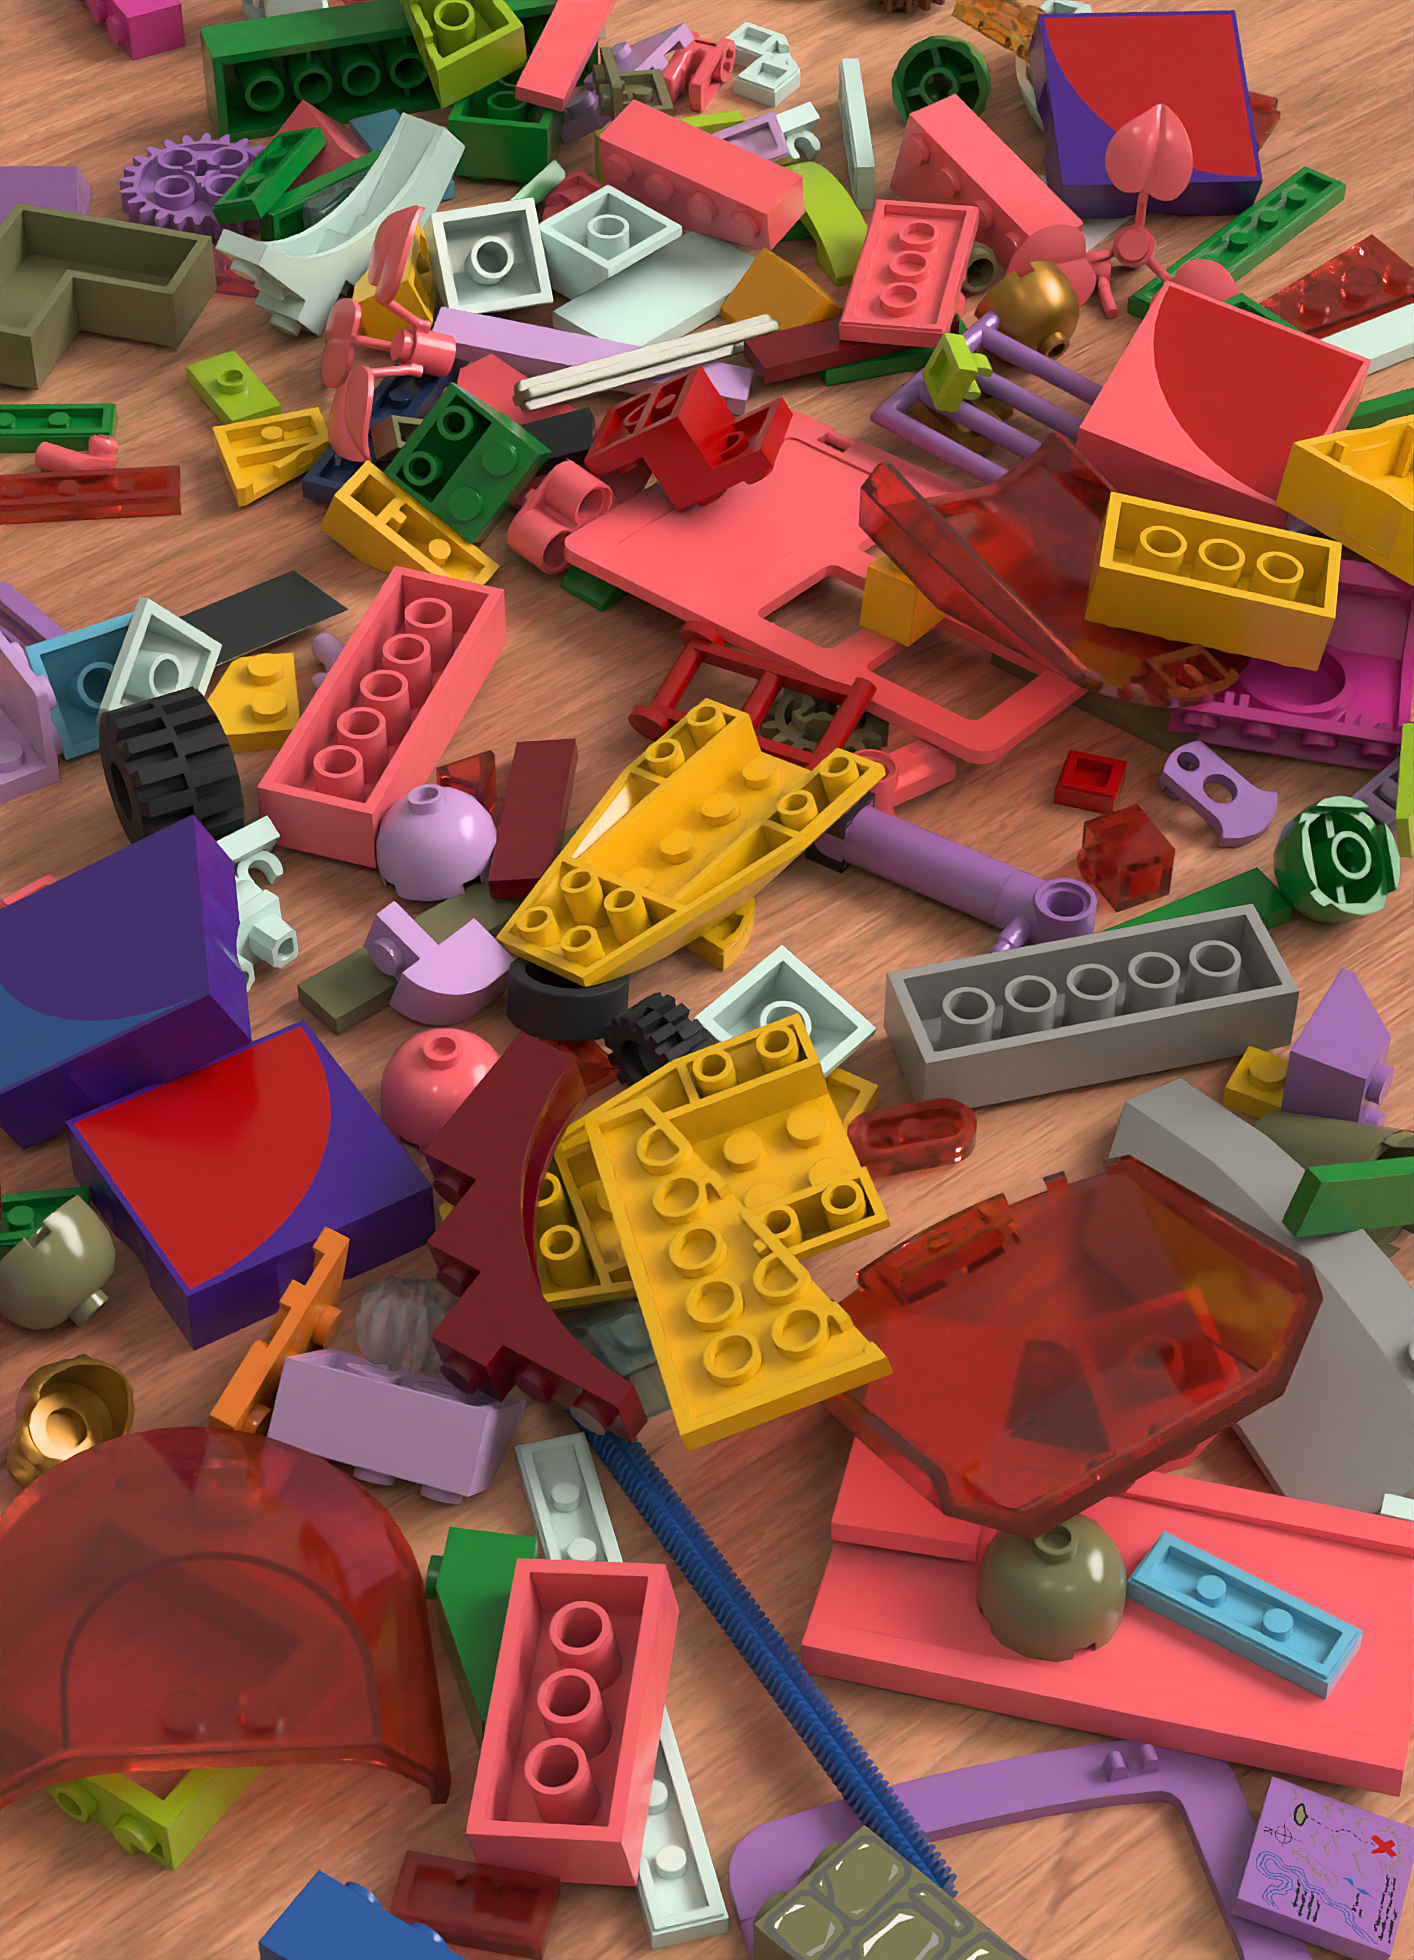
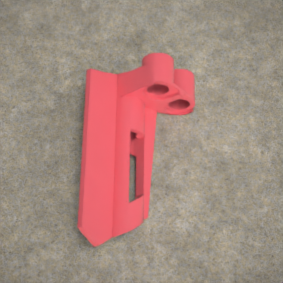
M492 353L460 368L457 380L458 386L509 416L519 425L575 411L568 404L562 403L529 413L522 412L520 407L515 406L512 397L515 395L513 386L517 381L527 379L528 377ZM596 424V434L600 427L598 424ZM567 459L568 461L556 465L548 474L533 477L512 504L519 512L509 525L507 541L504 540L506 546L547 574H556L572 566L563 555L566 537L640 493L652 474L645 460L626 473L617 474L614 470L596 478L586 464L577 465Z

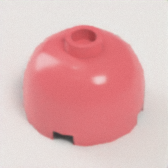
M434 1028L413 1035L398 1046L383 1070L380 1099L383 1123L400 1144L401 1136L406 1141L417 1144L418 1153L424 1155L423 1151L500 1058L498 1053L489 1043L476 1034L457 1028Z

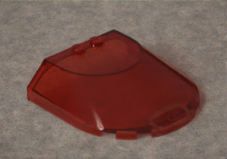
M189 1426L160 1428L121 1436L76 1453L34 1480L14 1499L0 1517V1810L21 1798L51 1785L91 1776L144 1771L299 1764H347L385 1769L400 1774L427 1788L431 1804H447L452 1781L426 1595L421 1572L413 1551L397 1523L363 1486L345 1472L322 1458L296 1446L245 1431Z

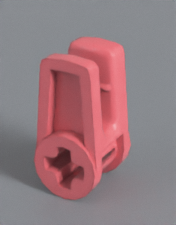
M690 31L695 39L684 49L675 50L662 75L672 104H675L682 93L686 92V88L689 85L690 108L694 111L703 112L722 84L729 80L734 67L736 46L732 39L721 38L718 42L699 38L698 32Z

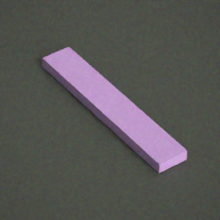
M446 307L440 308L432 330L454 337L456 359L475 362L492 353L517 371L536 375L642 348L641 346ZM716 361L702 364V368L731 413L740 416L744 415L752 386L754 369ZM694 367L612 390L638 395Z

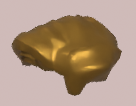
M84 1353L73 1359H64L41 1366L30 1375L21 1387L15 1403V1425L17 1432L9 1444L5 1455L6 1468L9 1474L22 1488L33 1491H52L63 1489L68 1483H87L96 1474L106 1471L118 1454L127 1446L129 1433L134 1423L133 1388L122 1372L114 1365L91 1358Z

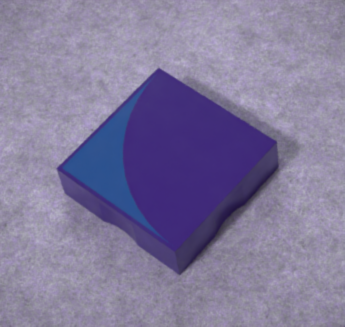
M194 815L178 821L0 909V1127L23 1150L65 1131V1121L154 1083L171 1081L252 1042L246 979L237 956V936L240 920L234 862Z

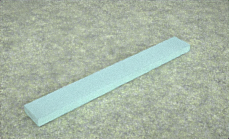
M581 1432L515 1446L516 1463L543 1559L623 1562L585 1433ZM666 1705L663 1712L637 1886H635L652 1949L729 1932V1917Z

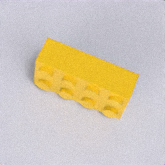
M1111 492L1096 544L1084 620L1104 624L1112 628H1123L1159 636L1170 641L1186 642L1217 649L1229 654H1240L1276 662L1287 667H1298L1317 672L1336 615L1342 543Z

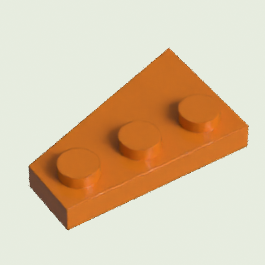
M325 1226L313 1245L315 1259L311 1277L306 1285L292 1280L279 1301L280 1308L269 1331L271 1342L268 1344L261 1339L254 1341L209 1414L204 1454L229 1467L245 1444L254 1448L270 1425L273 1413L271 1408L275 1404L285 1357L313 1352L317 1345L325 1349L331 1344L342 1325L345 1312L340 1310L338 1305L349 1238Z

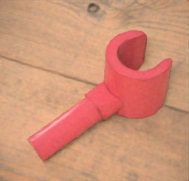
M1102 259L1089 262L1096 275L1094 289H1097V295H1099L1107 318H1115L1118 315V309L1110 286L1111 261L1110 259Z

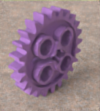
M204 133L200 141H193L190 136L183 135V143L175 144L166 139L164 140L165 149L160 150L150 146L147 147V157L134 156L133 166H126L123 169L124 178H120L123 212L129 214V222L211 236L217 242L223 229L242 236L244 228L260 231L259 219L218 225L212 208L264 150L263 145L249 149L247 138L239 140L234 144L230 143V136L228 134L222 136L218 141H212L209 133Z

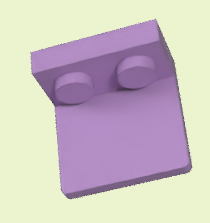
M1 631L0 804L61 781L57 755L63 753V745L60 735L51 720L50 710L56 708V699L50 683L44 675L36 676L29 668L28 660L19 643L16 641L9 643Z

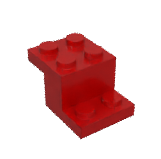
M698 365L609 408L584 462L596 478H599L614 470L617 474L626 473L645 460L677 511L695 503H698L699 506H706L718 500L727 491V488L743 481L748 485L754 484L773 471L775 460L781 445L785 441L784 437L793 413L783 397H780L742 416L734 418L702 366Z

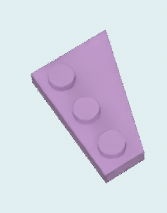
M684 22L630 46L626 41L620 42L611 47L618 72L661 69L662 71L668 65L664 55L677 49H684L695 38ZM592 73L584 79L586 86L582 92L567 102V112L564 116L561 138L565 144L593 133L594 130H600L611 121L609 115H601L599 95H595Z

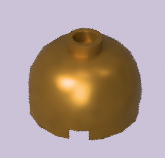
M1037 260L1029 263L1034 270L1033 272L1020 278L1013 271L1002 278L980 301L974 315L979 320L988 311L996 312L1000 318L999 332L1054 361L1066 352L1070 345L1069 340L1077 327L1080 317L1078 297L1070 280L1057 264L1051 260ZM996 355V356H997L998 358H1000L1001 360H1003V361H1005V362H1008V363H1010V364H1013V363H1011V362H1009V361H1007V360H1005V359L999 357L998 355Z

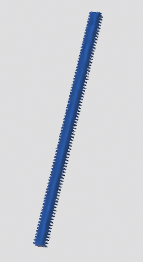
M563 1406L565 1411L570 1414V1418L578 1426V1429L585 1433L586 1440L591 1444L595 1453L600 1456V1460L604 1462L603 1464L608 1468V1471L613 1474V1478L617 1480L616 1482L621 1486V1489L626 1492V1496L630 1498L634 1507L639 1511L638 1513L643 1516V1520L648 1523V1527L657 1535L656 1538L661 1541V1545L666 1548V1552L670 1554L674 1563L679 1566V1570L684 1573V1577L688 1579V1582L693 1586L692 1588L698 1592L697 1595L702 1598V1602L707 1605V1609L711 1611L712 1616L716 1618L715 1620L720 1624L725 1634L730 1637L729 1640L735 1644L734 1647L739 1650V1654L744 1657L745 1662L749 1664L748 1666L753 1670V1673L759 1677L758 1680L768 1690L767 1693L773 1697L772 1700L778 1704L777 1707L782 1710L783 1715L787 1717L788 1722L792 1724L793 1729L797 1731V1734L807 1745L806 1747L812 1752L811 1754L817 1758L816 1761L822 1765L821 1768L827 1772L826 1775L832 1779L831 1782L837 1786L836 1789L842 1793L841 1796L847 1800L846 1803L852 1807L851 1810L862 1821V1825L867 1826L954 1899L959 1892L953 1890L955 1887L953 1882L957 1875L954 1873L949 1875L952 1868L949 1866L944 1867L947 1862L945 1859L938 1860L941 1853L938 1851L933 1853L936 1846L933 1844L928 1845L931 1841L929 1837L922 1838L925 1831L918 1830L920 1827L919 1823H912L915 1818L912 1815L907 1816L910 1811L907 1808L902 1809L904 1803L902 1801L897 1802L899 1796L897 1794L891 1795L894 1789L892 1787L886 1788L889 1782L882 1780L884 1775L877 1773L879 1770L877 1766L871 1767L874 1761L866 1759L868 1753L861 1752L863 1746H856L858 1740L856 1738L851 1739L853 1733L851 1731L846 1732L848 1729L847 1725H841L844 1720L840 1717L836 1718L839 1713L835 1710L831 1711L833 1705L826 1704L828 1698L822 1697L824 1693L821 1690H817L819 1687L817 1684H811L814 1679L807 1677L809 1672L802 1670L803 1664H797L799 1659L792 1657L794 1652L788 1650L790 1646L786 1643L782 1644L785 1639L778 1637L780 1633L777 1630H773L775 1628L773 1624H768L770 1619L764 1617L766 1613L762 1610L759 1611L761 1607L758 1604H754L756 1602L754 1598H749L751 1593L745 1591L747 1587L740 1585L741 1579L736 1578L737 1574L735 1572H731L733 1568L727 1565V1560L722 1559L723 1555L717 1553L719 1549L713 1546V1541L708 1540L709 1535L703 1534L705 1530L701 1527L699 1528L701 1524L695 1521V1516L690 1515L691 1511L689 1509H685L687 1505L681 1503L682 1498L678 1497V1493L672 1490L673 1486L668 1484V1479L663 1478L664 1474L659 1472L660 1468L654 1466L655 1461L650 1460L651 1456L649 1454H645L647 1450L641 1448L642 1444L637 1442L638 1438L636 1437L630 1443L608 1430L604 1435L596 1434L581 1425L573 1417L570 1410Z

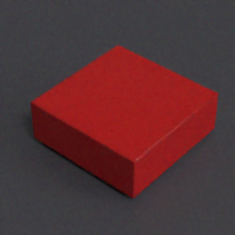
M1069 750L1055 787L1054 804L1113 816L1126 779L1128 762Z

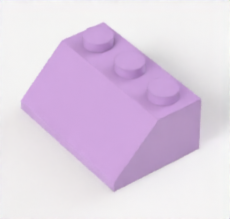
M327 1348L285 1357L266 1441L289 1447L287 1458L302 1464L327 1467L329 1466L330 1459L354 1465L353 1476L358 1479L381 1485H395L396 1478H401L422 1484L420 1494L426 1498L445 1503L461 1504L464 1496L469 1497L488 1490L523 1416L526 1400L507 1395L501 1403L478 1389L473 1395L467 1394L452 1385L446 1378L335 1348Z

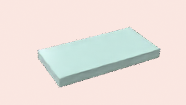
M689 231L554 310L553 327L561 331L641 347L682 337L720 314V307L756 258L722 239Z

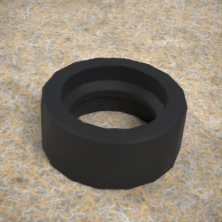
M518 957L510 963L507 1018L516 1028L532 1036L553 1041L580 1042L604 1038L609 1035L605 1031L606 1024L611 1022L612 1018L628 1009L630 974L605 983L584 987Z

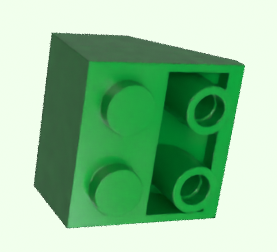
M451 382L384 471V474L473 544L487 539L551 455L552 451L509 416L454 382Z

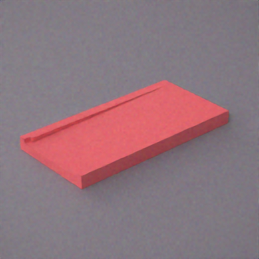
M1005 1443L977 1562L834 1541L801 1643V1658L804 1666L802 1670L821 1676L1400 1797L1414 1722V1522ZM1046 1507L1075 1510L1095 1520L1118 1545L1126 1568L1127 1580L1162 1532L1165 1531L1362 1630L1361 1647L1328 1697L1324 1699L1126 1597L1122 1624L1104 1646L1095 1650V1643L1086 1648L1073 1650V1659L1059 1662L1027 1658L1002 1645L991 1633L992 1624L984 1616L983 1610L980 1614L976 1600L981 1560L985 1547L997 1531L1008 1521L1022 1513Z

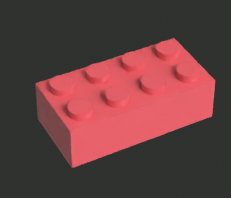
M517 1558L465 1833L483 1878L637 1886L679 1609L666 1564Z

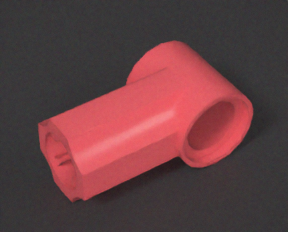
M921 738L889 753L875 749H863L853 752V754L884 766L886 775L869 791L875 793V808L892 815L895 813V806L955 779L956 762L951 754Z

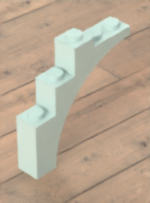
M402 113L390 139L364 179L333 212L320 222L299 234L270 242L255 241L223 229L215 249L233 261L229 268L231 271L255 282L254 288L260 291L255 304L271 315L269 321L271 326L295 337L298 336L300 330L320 337L338 296L346 297L349 290L354 291L357 281L369 269L372 245L380 224L390 214L418 205L426 208L418 222L423 230V226L430 213H436L465 146L446 128Z

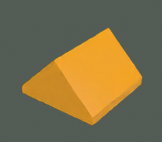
M764 247L720 307V316L730 324L759 315L769 314L773 320L778 321L780 325V330L778 331L842 316L844 306L806 274Z

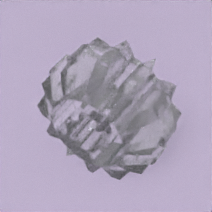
M414 1274L411 1278L404 1279L391 1275L386 1277L384 1282L376 1281L368 1284L365 1294L361 1297L360 1309L356 1310L354 1332L357 1334L356 1348L365 1353L367 1361L372 1364H386L390 1371L405 1370L410 1371L415 1376L419 1371L440 1374L442 1362L430 1335L460 1298L448 1291L438 1278L425 1280L419 1279Z

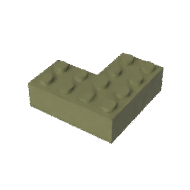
M16 203L0 225V383L12 385L16 388L38 390L79 330L100 333L107 337H122L150 342L156 346L178 348L217 290L212 237Z

